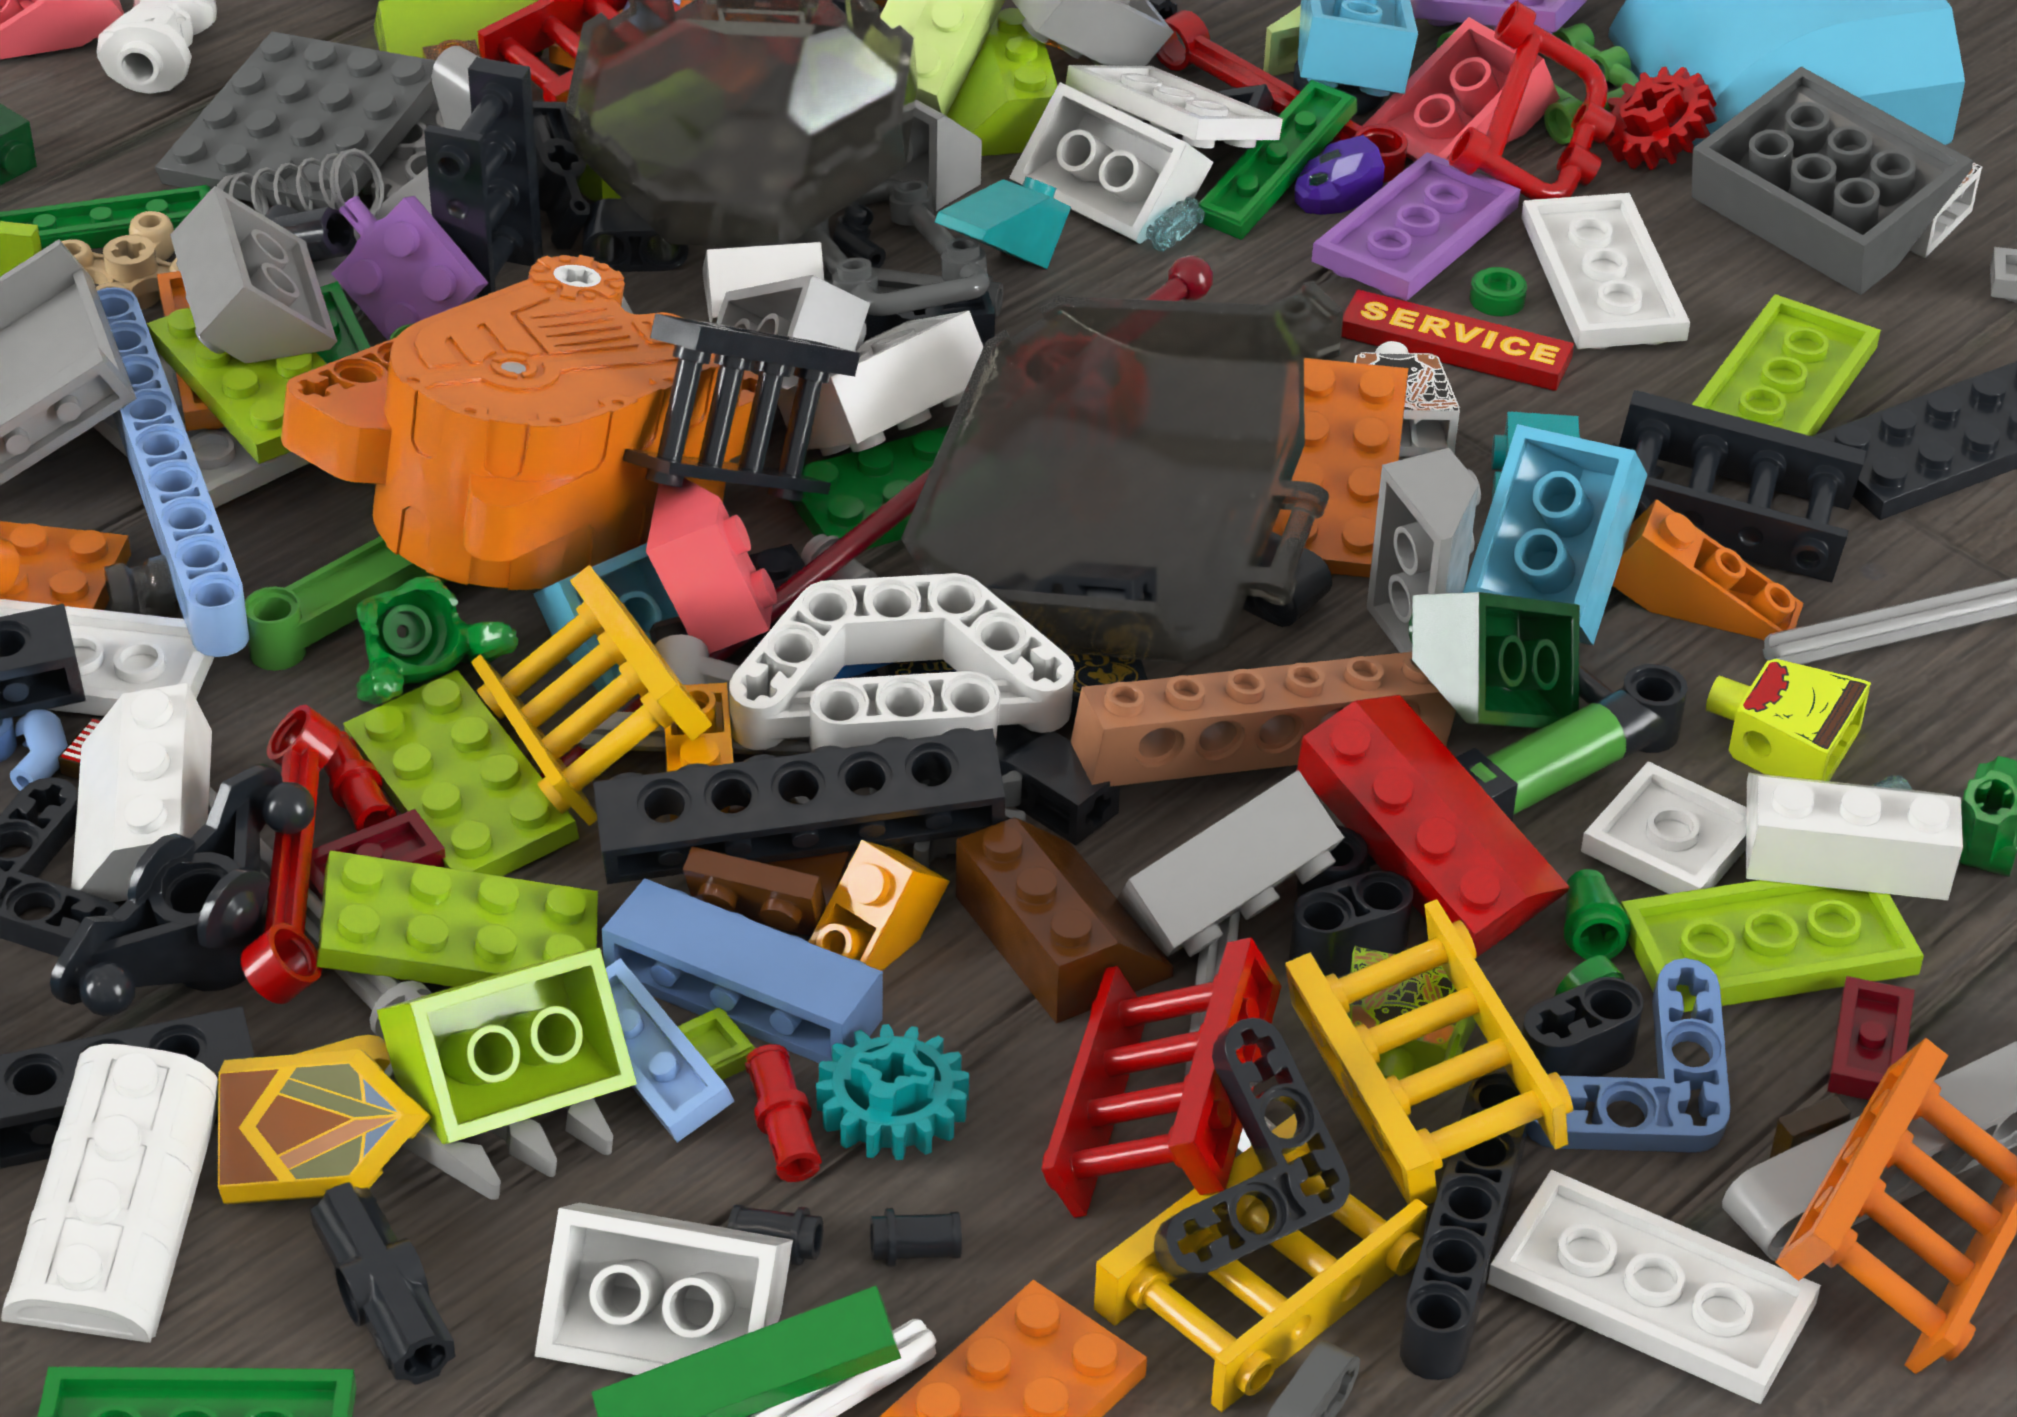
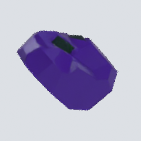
M1364 135L1327 145L1323 154L1309 160L1300 175L1296 177L1295 203L1306 213L1318 215L1342 213L1359 207L1383 187L1385 166L1378 147Z

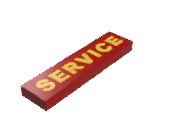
M1357 289L1340 319L1339 336L1378 347L1390 341L1400 342L1406 346L1409 353L1433 354L1439 357L1442 363L1553 391L1557 390L1572 360L1574 343L1359 289Z

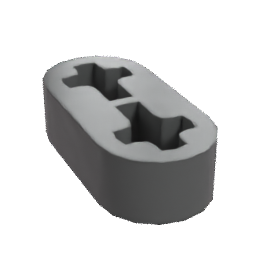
M1326 1340L1319 1342L1278 1397L1267 1417H1335L1346 1402L1354 1386L1360 1367V1358Z

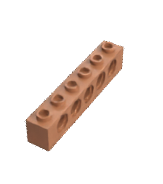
M1411 651L1085 686L1081 688L1071 744L1091 784L1110 781L1111 787L1298 765L1304 735L1353 701L1400 695L1446 746L1456 710L1414 663Z

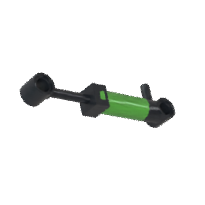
M1643 664L1631 669L1626 674L1623 688L1613 692L1588 670L1579 666V697L1589 705L1488 756L1482 754L1477 748H1473L1455 758L1508 818L1513 821L1514 814L1637 751L1659 753L1672 748L1677 743L1680 735L1688 691L1687 682L1679 672L1670 667L1660 664ZM1336 825L1344 837L1337 847L1330 851L1336 862L1304 884L1297 879V900L1309 891L1370 871V867L1375 865L1376 862L1368 854L1367 844L1360 834L1350 828Z

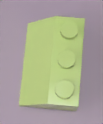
M888 0L854 66L947 116L1005 0Z

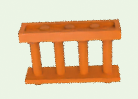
M1927 1038L1923 1039L1887 1069L1775 1262L1798 1281L1822 1263L1826 1264L1829 1268L1838 1264L1922 1331L1904 1364L1914 1374L1919 1373L1940 1357L1944 1358L1947 1362L1952 1361L1969 1344L1976 1331V1327L1969 1321L2017 1233V1156L1939 1095L1941 1087L1934 1080L1948 1055ZM1919 1117H1922L2003 1182L1991 1205L1912 1143L1914 1134L1907 1130L1912 1119L1917 1120ZM1892 1165L1896 1166L1976 1230L1964 1254L1884 1191L1887 1184L1879 1178L1884 1168H1890ZM1865 1214L1868 1215L1949 1280L1937 1305L1856 1242L1858 1233L1851 1228L1856 1217L1860 1218Z

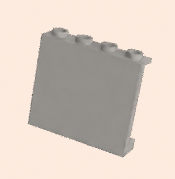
M60 240L55 241L0 277L1 486L137 399L94 281Z

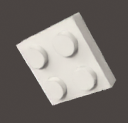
M1648 761L1584 832L1581 852L1668 894L1715 887L1746 850L1747 807Z

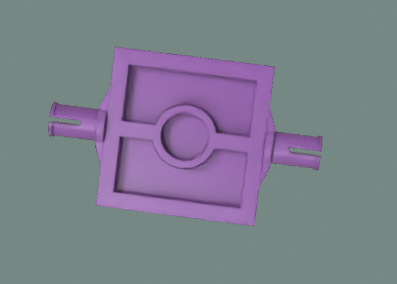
M359 196L352 197L344 203L345 206H341L339 209L340 214H343L359 233L360 238L357 240L351 254L331 274L387 340L390 339L391 334L399 327L416 323L471 301L488 284L486 279L416 196L403 198L385 218L380 220L374 217L360 200Z

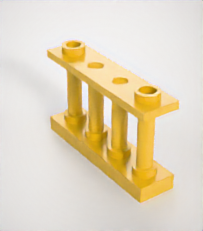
M588 565L570 580L584 600L576 608L579 614L503 677L481 654L471 663L484 681V684L477 689L478 694L498 718L502 719L505 716L508 718L546 776L537 783L541 791L560 813L563 814L572 807L590 826L598 819L596 811L582 792L584 787L660 725L667 729L675 722L688 738L694 741L713 724L626 606L593 568ZM594 634L598 636L599 645L524 705L519 697ZM616 663L620 666L618 669L621 674L549 734L544 735L540 729L543 723ZM637 694L641 696L640 700L643 705L566 768L560 759L564 754Z
M1437 899L1424 904L1428 941L1341 978H1337L1334 973L1324 976L1311 952L1285 963L1293 1008L1407 1204H1410L1416 1198L1425 1205L1436 1201L1435 1171L1443 1167V1159L1531 1121H1538L1555 1150L1568 1145L1566 1114L1573 1112L1572 1100L1562 1078L1556 1072L1547 1075L1475 960L1477 956L1476 949L1466 926L1461 920L1452 923ZM1439 966H1442L1456 989V992L1369 1029L1365 1024L1354 1027L1347 1015L1350 1012L1349 1004ZM1470 1016H1473L1488 1043L1401 1080H1398L1395 1075L1385 1078L1377 1066L1380 1063L1379 1055ZM1502 1067L1505 1068L1520 1092V1095L1432 1133L1426 1128L1416 1131L1408 1118V1115H1411V1106Z
M1295 1113L1271 1132L1280 1138H1292L1297 1127ZM1306 1142L1290 1153L1283 1154L1286 1162L1289 1163L1311 1151ZM1252 1146L1234 1159L1226 1189L1264 1172ZM1320 1175L1312 1178L1308 1177L1300 1184L1301 1190L1306 1197L1314 1194L1318 1195L1321 1190L1326 1188L1324 1180ZM1194 1188L1096 1262L1094 1310L1114 1326L1138 1308L1140 1310L1150 1308L1215 1360L1211 1404L1220 1412H1223L1244 1394L1252 1396L1258 1393L1269 1382L1274 1371L1392 1276L1395 1274L1403 1276L1415 1267L1424 1242L1427 1205L1416 1198L1386 1221L1349 1193L1345 1204L1330 1215L1362 1238L1363 1241L1340 1259H1336L1300 1230L1270 1243L1276 1250L1314 1278L1289 1299L1238 1260L1207 1273L1263 1317L1261 1321L1236 1339L1169 1286L1177 1278L1167 1273L1156 1258L1154 1240L1161 1223L1183 1209L1220 1193L1199 1195ZM1244 1195L1240 1197L1236 1208L1239 1223L1247 1231L1252 1230L1256 1234L1264 1233L1269 1223V1214L1266 1206L1255 1196ZM1216 1223L1196 1234L1188 1235L1186 1233V1236L1178 1241V1246L1183 1255L1192 1252L1197 1255V1251L1201 1247L1223 1236L1218 1231Z

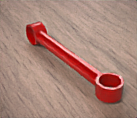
M1181 10L1164 19L1174 33L1159 49L1156 56L1167 68L1179 71L1193 64L1234 88L1267 84L1274 99L1271 109L1279 114L1300 93L1299 90L1210 41L1207 27L1193 12ZM1176 32L1181 37L1185 48L1179 42ZM1349 120L1330 141L1332 144L1361 135L1367 137L1378 147L1385 166L1383 183L1390 182L1404 171L1408 140L1396 128L1386 125L1362 127Z
M308 705L296 707L279 723L269 740L267 757L282 767L281 776L283 782L301 784L310 792L315 801L314 817L307 828L295 834L275 832L265 932L249 944L241 954V966L248 982L262 997L276 1004L290 1002L318 980L322 972L321 967H316L318 952L312 942L304 935L319 772L337 748L340 739V729Z

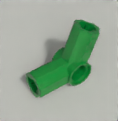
M1997 756L1991 762L1978 764L1974 779L1969 780L1967 789L1964 791L1961 801L1963 849L1959 864L2010 877L2017 854V760Z

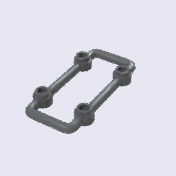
M895 179L870 181L796 195L789 199L784 206L786 240L792 244L821 242L823 264L832 274L833 285L870 303L867 312L869 315L889 316L968 301L984 295L990 286L987 275L986 252L980 248V242L973 238L955 239L944 226L935 223L933 194L927 190V184L923 181H899ZM890 201L891 221L899 225H914L940 254L942 279L944 282L879 293L878 274L871 267V262L864 258L848 259L830 238L827 212L844 209L852 202L866 205Z

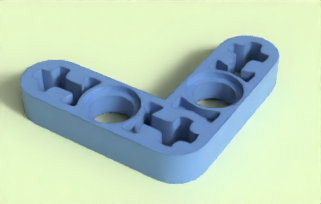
M1688 958L1677 959L1666 964L1658 975L1652 999L1658 1078L1560 1076L1570 1094L1573 1112L1566 1114L1568 1145L1559 1149L1702 1152L1708 1151L1719 1143L1726 1130L1731 1107L1720 985L1716 974L1709 966L1698 960ZM1677 985L1689 986L1690 994L1696 996L1690 1019L1681 1020L1684 1012L1683 997L1681 992L1675 991ZM1679 1042H1695L1708 1052L1710 1061L1701 1067L1685 1066L1674 1057L1672 1047ZM1701 1089L1698 1096V1104L1701 1117L1707 1118L1705 1126L1693 1125L1691 1115L1685 1114L1691 1096L1690 1090ZM1624 1100L1632 1102L1642 1110L1645 1121L1637 1127L1627 1128L1619 1126L1608 1116L1606 1108L1615 1101ZM1586 1102L1595 1103L1592 1124H1586L1588 1111H1584ZM1538 1121L1529 1122L1527 1130L1529 1137L1542 1146L1554 1148Z

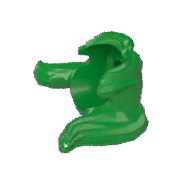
M422 576L411 579L393 591H386L371 596L357 604L358 620L365 634V646L369 660L368 671L359 677L360 680L356 684L357 697L362 702H368L373 705L381 704L401 695L404 684L422 683L432 677L442 676L452 670L459 662L472 665L471 661L480 654L491 663L498 657L515 651L518 646L517 631L511 628L509 624H504V622L488 621L466 624L457 613L456 606L459 603L454 593L449 591L439 578ZM399 626H403L406 629V635L403 638L397 634Z

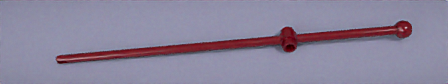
M1193 255L1177 259L1168 271V282L1015 402L1011 403L1010 397L1005 393H993L981 398L975 405L977 417L974 422L976 432L775 589L778 601L777 604L772 606L770 625L788 610L807 587L829 579L988 452L991 459L998 463L1010 462L1023 455L1025 452L1023 439L1026 436L1024 424L1179 301H1195L1208 293L1213 285V272L1208 263L1202 258ZM754 637L709 654V657L725 661ZM641 696L637 697L620 712H635L643 705L640 700ZM576 745L560 759L567 768L589 749H582ZM543 772L539 774L542 779L546 777Z

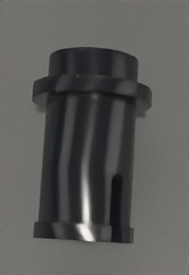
M735 1204L728 1221V1229L793 1240L790 1255L792 1265H802L805 1259L816 1260L819 1256L823 1240V1219L821 1216L811 1215L808 1207H798L795 1213L748 1208Z
M886 1208L884 1216H871L870 1248L872 1260H886L887 1267H895L896 1259L961 1258L962 1231L960 1213L895 1215L893 1208Z

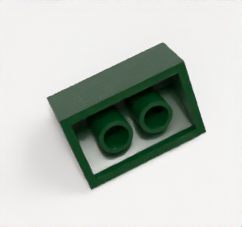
M1483 592L1412 595V615L1408 626L1409 638L1412 643V660L1466 723L1542 729L1579 710L1580 605Z

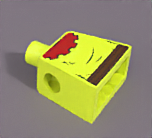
M1773 659L1766 662L1751 686L1719 675L1709 692L1706 711L1734 721L1729 752L1734 759L1765 775L1830 781L1861 730L1871 682L1780 659Z

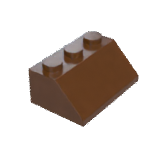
M1016 817L957 839L956 898L1056 1024L1091 1010L1105 968L1118 966L1134 992L1173 977L1174 967L1070 842Z

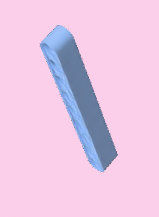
M112 287L97 290L137 398L113 413V417L191 641L196 650L204 655L213 657L229 656L239 652L249 641L242 581L137 297L133 292L124 288Z

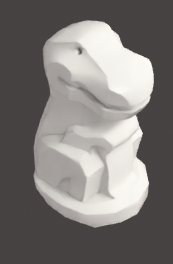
M134 0V7L130 11L116 19L99 34L97 57L102 68L110 78L130 90L147 94L171 91L185 79L192 58L188 47L193 43V35L204 31L215 22L217 16L216 1Z

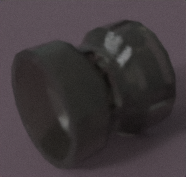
M164 554L147 557L142 565L129 567L124 563L103 566L112 611L143 615L154 613L161 617L179 614V604L176 598L173 579Z

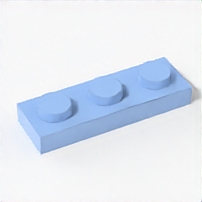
M619 958L606 968L637 1082L636 1085L631 1087L678 1143L735 1101L725 1083L621 958Z

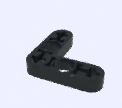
M50 777L29 783L0 814V852L5 848L17 845L31 848L26 854L19 857H0V938L60 957L85 917L112 916L119 909L117 904L109 900L37 878L75 833L78 794L73 784L64 779ZM42 906L53 910L48 916L38 920H24L19 917L25 910L33 907Z
M1253 1017L1242 1019L1222 1032L1213 1045L1212 1060L1216 1073L1264 1172L1183 1209L1161 1223L1154 1240L1156 1258L1162 1268L1175 1278L1190 1280L1212 1272L1336 1212L1345 1204L1349 1196L1350 1179L1342 1158L1283 1037L1273 1025L1263 1019ZM1257 1044L1262 1056L1254 1063L1252 1061L1241 1063L1237 1058L1236 1051L1243 1045L1251 1046ZM1274 1076L1278 1085L1270 1087L1255 1097L1251 1088ZM1270 1101L1283 1102L1295 1113L1297 1127L1292 1138H1280L1267 1127L1265 1109ZM1307 1142L1311 1152L1287 1163L1283 1154L1290 1153ZM1320 1175L1324 1180L1326 1188L1321 1190L1318 1195L1314 1194L1306 1197L1301 1190L1300 1184L1308 1177L1312 1178ZM1241 1196H1255L1266 1206L1269 1214V1223L1264 1233H1250L1239 1223L1236 1208ZM1217 1223L1218 1231L1223 1237L1201 1247L1197 1251V1255L1194 1252L1183 1255L1179 1249L1178 1241L1182 1240L1186 1233L1193 1235Z

